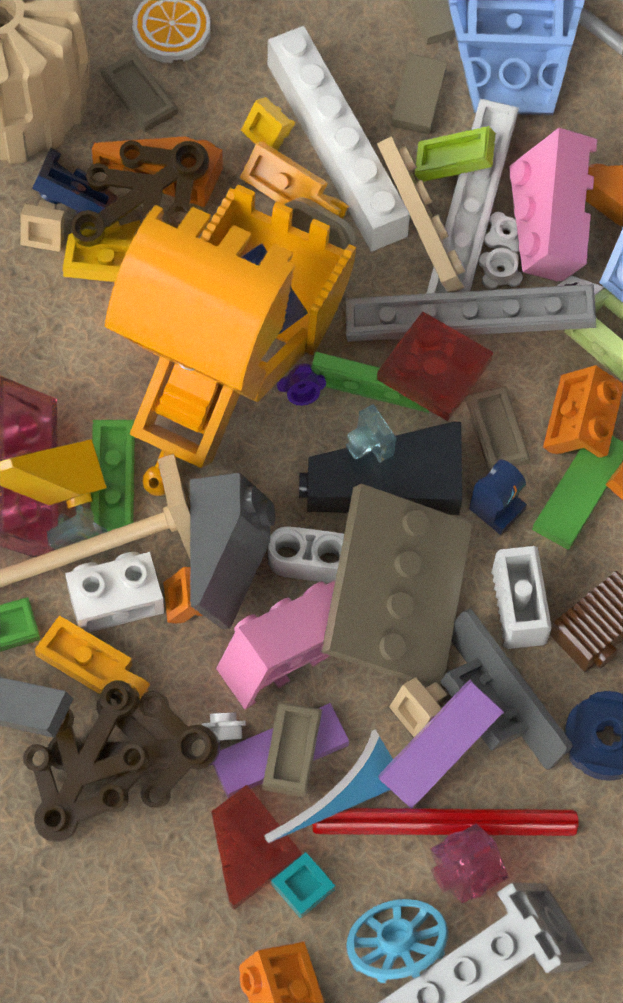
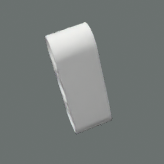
M291 526L276 529L270 535L268 564L273 572L283 577L330 583L336 579L339 561L326 563L319 557L325 553H333L340 558L344 533ZM283 547H290L298 553L293 557L285 558L280 556L277 551Z

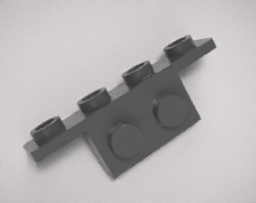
M473 610L463 611L454 622L451 642L467 663L447 672L440 682L451 697H453L470 679L503 710V713L481 735V738L491 751L522 737L545 769L549 770L555 767L572 748L571 741Z

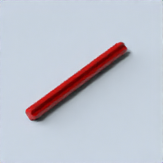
M348 808L312 824V830L315 834L574 836L578 831L579 822L577 811L573 809Z

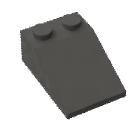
M241 473L190 479L191 607L222 630L231 629L270 543V526L275 524V509L272 501Z

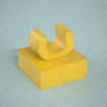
M267 97L255 101L241 131L255 145L256 143L264 142L278 151L284 138L289 136L296 122L283 114L279 106H275Z

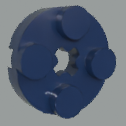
M613 691L597 692L590 695L588 699L583 700L579 705L577 704L568 716L564 733L572 743V748L568 752L569 760L574 767L590 777L606 781L619 780L623 778V694ZM605 726L613 727V734L620 736V742H613L611 746L605 745L602 739L597 737L596 732H603Z

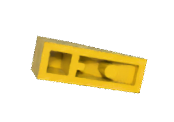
M92 439L13 457L0 462V486L47 505L66 501L68 509L92 502L90 493L107 488Z

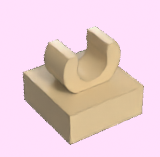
M41 199L38 206L24 204L21 212L20 245L60 252L64 241L65 211L57 210V204L50 203L45 199Z
M415 677L402 685L389 708L415 737L442 709L438 703L448 695L437 682L424 688Z

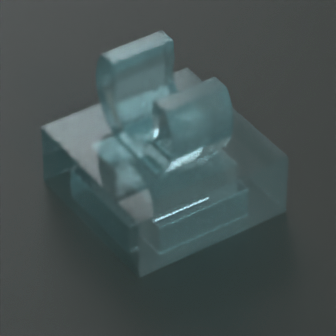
M372 404L359 411L357 429L347 434L350 442L346 444V447L353 458L359 459L372 451L379 463L392 457L395 451L396 436L375 405Z
M79 504L76 506V516L70 518L63 513L60 514L58 526L47 531L48 546L57 550L108 531L94 522V515L91 510Z

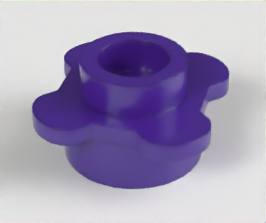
M301 363L296 365L289 372L288 376L282 377L276 385L280 392L287 393L288 400L291 403L304 406L318 399L320 390L326 386V378L323 375L315 374L309 364Z

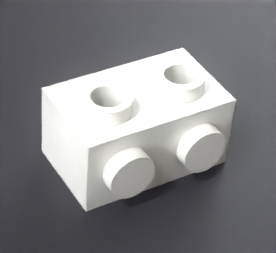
M127 552L119 555L115 561L100 565L94 562L84 563L75 567L72 572L65 573L77 625L88 633L164 613L163 597L150 552L143 554Z

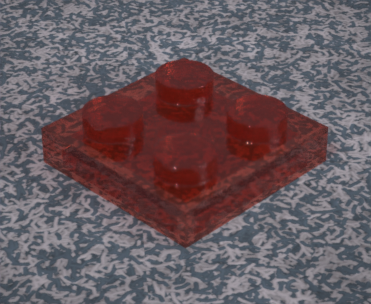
M422 311L378 370L377 380L442 419L449 421L491 363L494 352Z

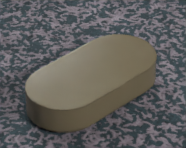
M304 197L293 199L285 204V206L293 209V227L309 234L310 224L314 218L330 226V244L344 250L349 244L355 246V233L351 225L319 204Z

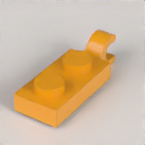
M264 142L256 143L240 175V179L283 205L293 199L304 197L314 201L342 219L349 209V206L343 201L323 194L328 184L326 181Z
M60 615L34 649L38 658L100 695L103 688L115 680L125 681L133 685L137 689L140 699L145 693L149 692L150 683L129 672L133 665L132 658Z

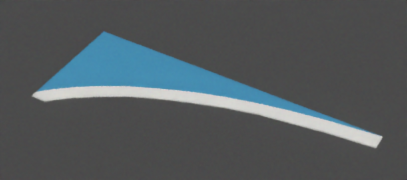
M376 729L371 732L363 753L348 774L312 807L264 835L268 843L390 791L379 779L378 775L392 762L393 758Z

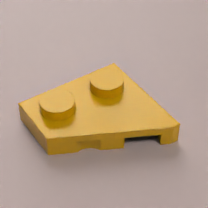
M141 220L120 225L117 221L105 229L103 240L92 247L80 245L74 239L73 233L68 234L63 262V277L115 282L123 259L133 240L135 231L140 226ZM85 229L82 231V235L91 237L96 233L97 229Z

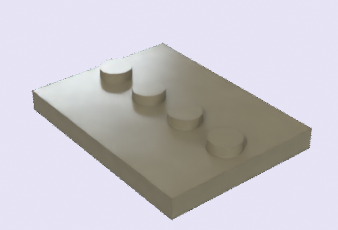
M364 484L353 487L321 653L410 681L416 677L426 687L435 682L443 687L440 681L446 674L472 523Z

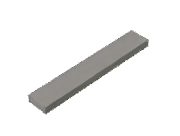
M594 284L346 298V337L348 342L596 328Z

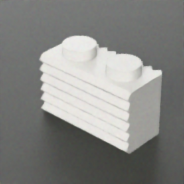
M538 547L501 549L496 553L491 574L494 575V590L497 591L495 598L498 599V614L501 615L499 622L502 623V638L505 639L503 646L507 649L547 644L552 627Z

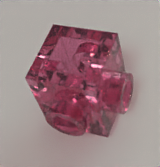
M478 824L462 832L453 833L447 836L440 844L430 848L436 866L431 868L436 883L444 893L450 890L462 904L470 899L484 895L488 889L509 878L496 842Z

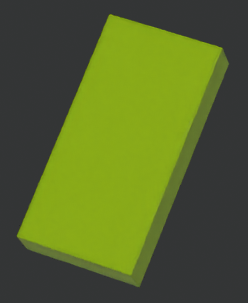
M490 126L419 141L416 157L417 168H415L414 175L419 181L425 182L492 167L496 133Z

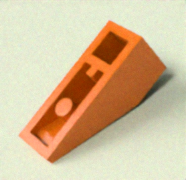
M183 136L94 143L92 147L93 164L101 163L109 169L154 175L165 166L143 162L138 168L131 169L125 167L121 162L119 153L121 146L125 142L137 141L142 146L172 150L177 144L184 141H194L201 144L209 155V168L203 177L194 181L190 203L204 208L223 170V149L217 148L213 143L206 140H194ZM129 150L126 152L125 157L133 160L140 153L137 150ZM186 158L182 161V165L186 168H191L197 161L193 158ZM177 180L163 189V193L175 197Z

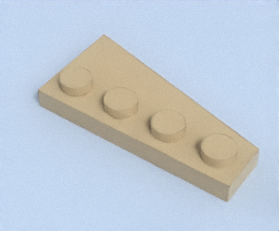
M392 136L377 143L441 283L448 293L463 289L464 286L459 274L464 273L465 269L455 249L448 252L443 239L449 237L439 215L432 217L427 205L433 201L422 180L417 182L412 170L417 167L407 146L399 149Z

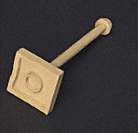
M171 454L158 459L168 506L163 507L164 512L0 569V588L169 528L171 532L178 530L190 558V492L175 455Z

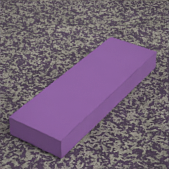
M469 679L378 775L379 779L410 808H413L503 713V710Z
M331 703L318 708L322 709L313 761L349 746V740ZM273 728L219 751V755L212 765L228 798L263 783Z

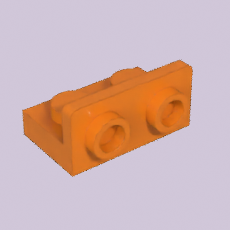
M597 365L562 374L543 448L553 454L585 448L599 458L607 456L623 393V383Z
M305 941L257 950L239 965L241 988L248 996L250 1003H325Z

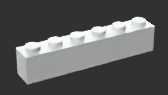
M301 26L268 39L267 65L343 202L349 206L348 211L370 251H375L408 236L410 214L305 27Z

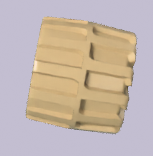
M0 0V160H8L10 164L27 162L28 157L45 150L49 151L50 147L53 149L58 148L64 143V136L73 125L81 123L86 112L87 89H89L90 47L79 0Z

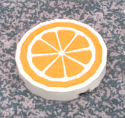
M144 0L139 4L133 15V34L138 48L149 58L163 63H173V60L180 59L186 61L194 58L204 50L210 38V16L205 5L199 0Z

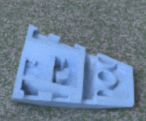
M448 0L474 113L477 112L481 98L519 107L518 114L553 115L585 0Z

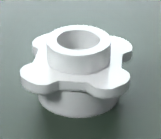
M502 212L493 213L489 220L491 224L490 232L486 233L484 237L486 245L490 248H505L513 253H518L519 240L516 219L506 217ZM508 230L510 234H504L503 231Z
M498 248L491 252L483 253L479 258V265L484 268L485 274L482 280L483 285L489 289H495L498 285L506 284L512 287L518 286L523 278L522 274L518 271V254L505 248ZM498 267H503V268H504V271H503V272H499V271L497 270V268H498Z
M236 712L210 714V723H202V725L213 730L219 740L242 739L241 726H245L246 721H237Z

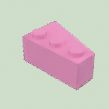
M558 128L509 166L523 273L554 281H563L586 265L591 214L585 213L586 189H593L594 176L588 175L590 152H596L597 149L596 138Z
M335 580L328 584H325L324 581L318 582L307 589L303 596L293 601L290 598L282 599L268 613L259 617L255 614L249 615L234 627L235 633L216 669L245 710L256 703L254 699L261 689L273 682L280 688L290 682L286 674L308 663L314 667L330 656L321 653Z

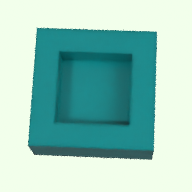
M307 852L271 880L273 888L300 919L335 891L334 883Z

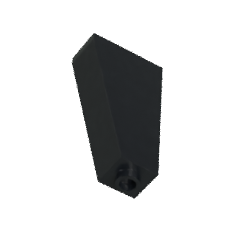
M453 421L308 457V472H299V498H307V512L349 513L353 487L364 484L448 515H459L462 504L461 422Z

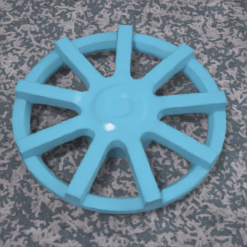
M393 900L373 907L354 923L347 938V953L356 971L377 978L380 983H386L387 979H399L411 975L415 979L420 976L422 970L429 967L437 959L443 958L449 932L444 917L433 906L418 900ZM401 907L420 908V911L409 922L402 918ZM393 908V919L383 924L373 917L384 910ZM430 915L436 919L438 923L436 926L416 932L418 927ZM366 923L377 932V938L357 937L356 934L359 928ZM439 936L435 946L418 943V941ZM378 947L361 958L358 957L355 948ZM414 951L426 956L414 963L409 953ZM387 955L381 969L369 965ZM401 957L406 967L392 969L396 958Z

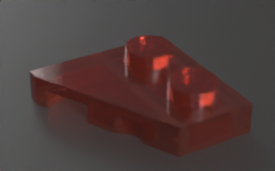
M248 785L211 811L229 906L235 910L302 856V852L288 835L268 843L264 835L280 827V825Z

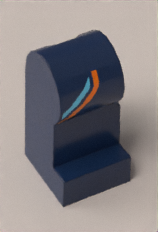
M499 459L487 476L475 484L469 509L498 534L502 535L526 510L527 504L518 497L519 492L526 486L524 476L510 462Z

